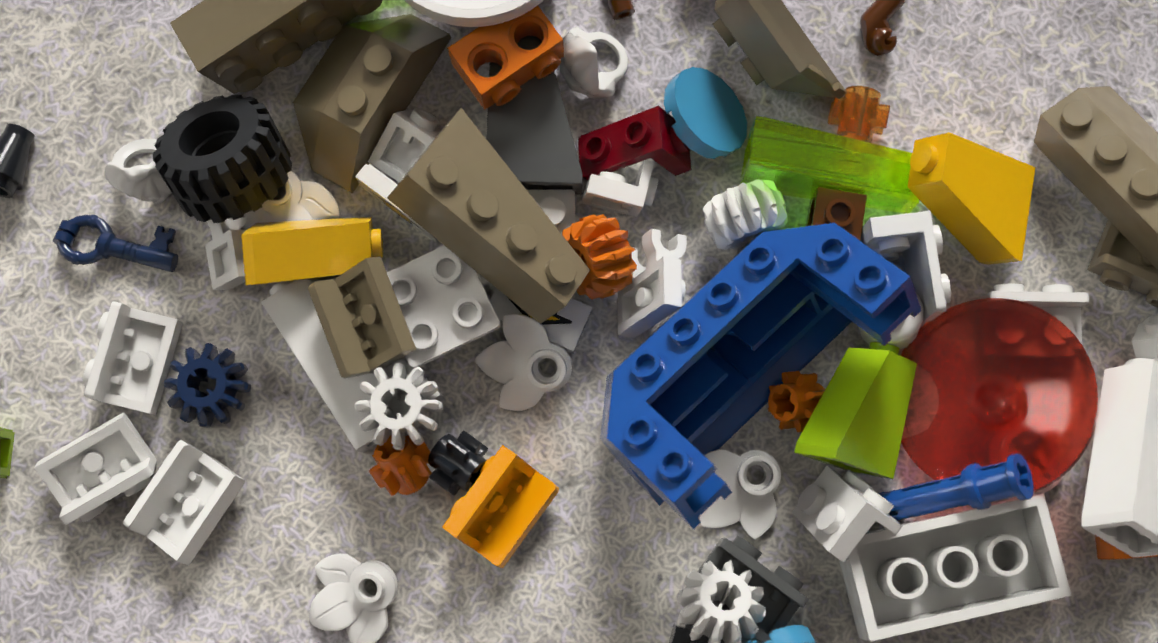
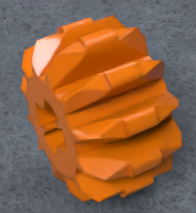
M595 214L580 218L578 222L572 223L570 227L562 231L564 238L590 269L577 289V293L579 295H587L591 300L615 295V292L621 291L626 286L632 284V272L637 269V265L632 259V252L635 248L631 247L627 240L628 230H620L616 217L607 218L604 214L597 216Z

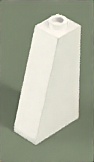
M308 279L277 283L269 291L271 296L261 302L355 450L365 453L377 445L373 442V437L378 427L366 432L361 430L359 423L371 413L355 410L354 404L357 401L370 400L371 398L370 395L359 388L363 381L370 383L375 388L380 382L374 373L350 378L341 377L308 291V286L312 282ZM401 358L396 362L404 364L407 379L414 368ZM396 362L383 369L388 374L389 379L393 378V367ZM423 378L420 386L429 381ZM437 390L435 394L425 400H438L442 402L445 399ZM401 394V400L393 397L389 401L388 406L394 411L392 419H397V413L405 416L409 412L410 406L405 402L406 394Z
M1147 358L1131 359L1126 361L1123 366L1108 368L1104 371L1082 511V528L1133 558L1158 555V363L1154 359Z

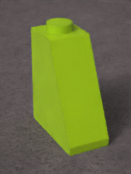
M870 342L869 349L848 347L797 440L794 453L846 471L849 469L857 474L894 479L917 363L898 355L900 348L891 344L884 346L880 342Z

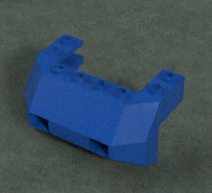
M836 223L762 232L607 376L600 439L620 465L659 506L665 501L694 530L701 523L698 517L720 496L725 500L732 493L728 485L715 473L717 469L714 464L704 455L720 449L768 403L771 392L769 386L783 384V372H800L851 322H854L885 346L892 339L890 333L909 315L915 317L922 311L911 276Z

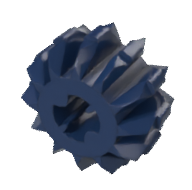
M211 343L205 344L201 355L192 347L185 349V357L188 363L183 364L176 360L170 362V367L174 371L179 372L177 379L169 378L163 382L164 387L178 391L167 401L169 407L174 409L182 408L180 413L181 420L190 423L197 418L199 426L204 428L211 427L214 417L220 423H229L231 415L227 409L228 406L240 411L245 408L244 402L235 398L237 392L247 393L251 391V384L237 380L248 371L247 366L241 362L233 364L235 360V353L226 348L218 354L217 347ZM207 375L216 380L215 389L213 391L207 389L208 396L206 393L199 391L200 382L202 380L208 382Z

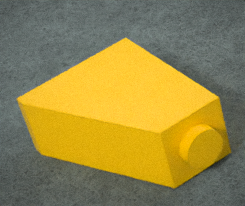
M950 132L915 140L910 159L911 167L907 186L911 192L979 263L992 265L1022 261L1036 167Z
M372 217L255 223L241 234L246 285L342 275L365 258H383L382 229H373Z

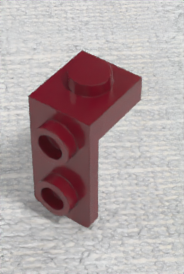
M659 105L581 135L578 138L579 163L583 178L587 181L591 174L599 176L600 172H614L649 158L653 159L674 176L692 170L691 150L676 135L672 127L676 123L674 117L669 113L667 114Z

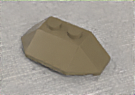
M715 0L714 12L719 19L712 25L728 47L735 42L740 46L747 56L740 64L756 86L765 81L771 89L837 99L847 94L844 87L781 0Z
M412 14L344 24L342 30L335 36L293 101L311 170L353 194L359 184L355 176L365 164H370L368 160L393 113L407 109L452 38L450 34Z

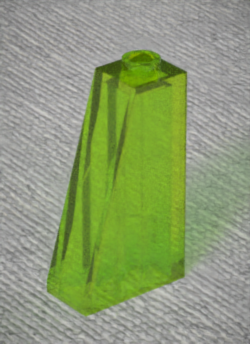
M755 117L745 144L740 184L750 183L756 179L774 181L782 195L811 199L818 187L867 195L866 208L900 213H910L920 201L907 187L912 153L767 117Z

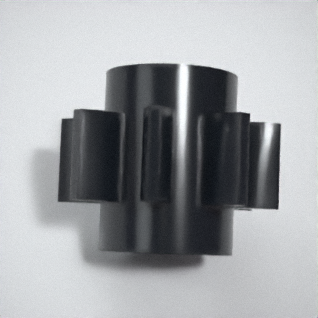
M462 431L458 439L451 434L443 436L434 445L429 454L428 464L435 468L429 478L452 495H456L460 487L468 492L480 476L481 468L487 461L483 456L488 451V448L466 431Z

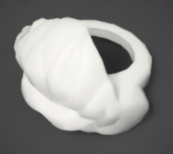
M574 27L563 38L564 57L560 59L561 64L559 65L560 72L564 76L567 85L573 91L593 99H606L613 96L615 93V83L622 79L628 67V57L624 47L609 34L602 32L587 33L579 27ZM592 42L605 43L615 51L618 58V66L614 71L598 72L597 50L591 44Z
M140 139L121 147L115 153L112 162L108 163L105 168V178L109 184L129 197L154 202L155 204L163 203L172 192L156 169L154 161L148 165L125 168L126 163L132 157L156 151L157 149L154 145L157 140Z

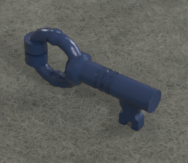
M81 215L68 221L62 220L53 238V242L57 245L60 254L75 265L93 264L103 258L109 259L111 256L168 272H174L178 264V254L169 252L168 248L169 243H173L176 231L169 228L168 232L164 233V227L159 225L154 233L156 239L149 246L116 238L111 226L97 215ZM88 226L100 231L101 235L96 240L95 250L82 253L71 249L80 227Z

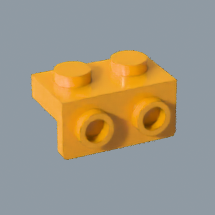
M502 445L497 453L484 463L480 476L467 494L453 505L450 517L442 528L456 539L477 551L498 568H503L559 492V487Z

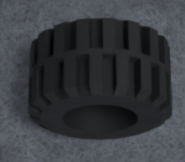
M232 94L224 98L222 95L213 97L209 101L195 104L193 108L187 111L184 110L176 116L177 119L169 123L162 130L164 135L157 138L154 145L157 149L153 152V161L156 164V169L183 211L189 217L194 216L197 221L201 222L212 219L213 223H222L228 218L236 220L244 217L245 213L252 210L253 212L263 207L262 204L264 202L272 200L278 194L277 189L279 187L285 186L289 178L287 173L292 170L291 154L267 108L263 103H259L257 99L250 96L243 98L242 95Z

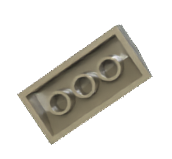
M1110 86L1078 88L1040 115L1034 143L1158 270V132Z

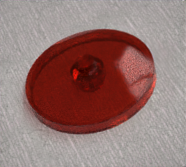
M985 298L963 302L946 309L945 312L932 321L926 322L920 328L915 340L904 348L900 355L917 363L901 444L914 463L933 480L961 475L962 470L970 464L977 463L984 467L1005 462L1009 455L1018 453L1024 457L1029 466L1035 493L1053 484L1070 471L1086 451L1092 439L1099 414L1100 401L1099 386L1094 367L1083 345L1073 332L1060 320L1043 309L1025 302L1005 298Z

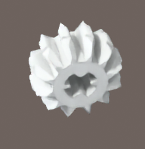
M756 179L750 183H741L734 188H727V191L715 195L703 207L704 222L710 238L714 240L718 249L735 250L749 244L762 232L783 228L788 222V215L782 193L778 191L774 181Z
M401 362L394 364L393 378L389 379L388 374L381 367L376 368L374 374L380 384L375 388L370 383L363 381L359 388L370 395L371 398L370 400L357 401L354 404L355 410L371 413L359 423L360 429L366 432L378 427L374 434L373 442L380 446L388 440L391 433L392 445L396 450L404 449L406 433L409 434L411 440L416 445H421L424 440L417 428L423 424L429 430L436 431L438 424L433 419L426 416L427 412L443 410L441 401L425 400L436 393L439 389L434 381H430L420 386L425 372L419 367L414 368L406 379L405 366ZM401 394H406L405 402L410 406L409 412L405 416L397 413V419H392L394 411L388 406L389 401L393 397L401 400Z
M710 560L703 565L701 573L693 570L687 575L685 580L687 587L680 589L677 596L678 604L684 607L680 611L678 619L679 624H694L690 633L691 641L700 639L702 635L709 637L708 643H720L721 639L725 643H741V637L747 640L755 637L758 631L756 623L763 620L766 614V607L758 603L764 595L763 587L748 586L752 578L751 570L742 572L738 576L733 573L734 566L731 560L725 562L722 571H719ZM714 600L721 601L718 607L713 604ZM724 604L729 607L728 611L721 610Z

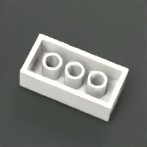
M1044 494L1033 495L1031 499L1024 501L1015 498L993 503L988 509L978 510L977 508H971L901 524L903 527L897 535L887 528L870 531L864 535L845 562L839 559L858 638L868 642L1072 596Z

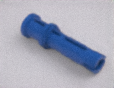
M1016 453L1009 455L1005 462L984 467L977 463L970 464L962 470L961 475L889 492H880L878 494L894 506L889 514L896 521L967 505L978 510L988 509L992 502L1017 497L1020 501L1029 500L1033 497L1034 485L1026 460L1021 454Z

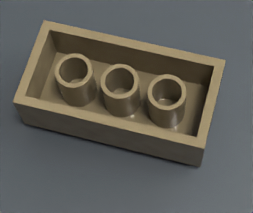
M203 0L170 22L199 73L233 94L238 92L245 93L257 88L263 82V77L276 68L286 67L298 61L302 57L303 51L318 41L323 42L335 37L342 30V25L357 15L363 16L375 11L382 4V0Z

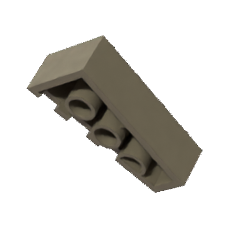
M462 108L458 110L387 197L389 201L540 324L568 304L590 271Z

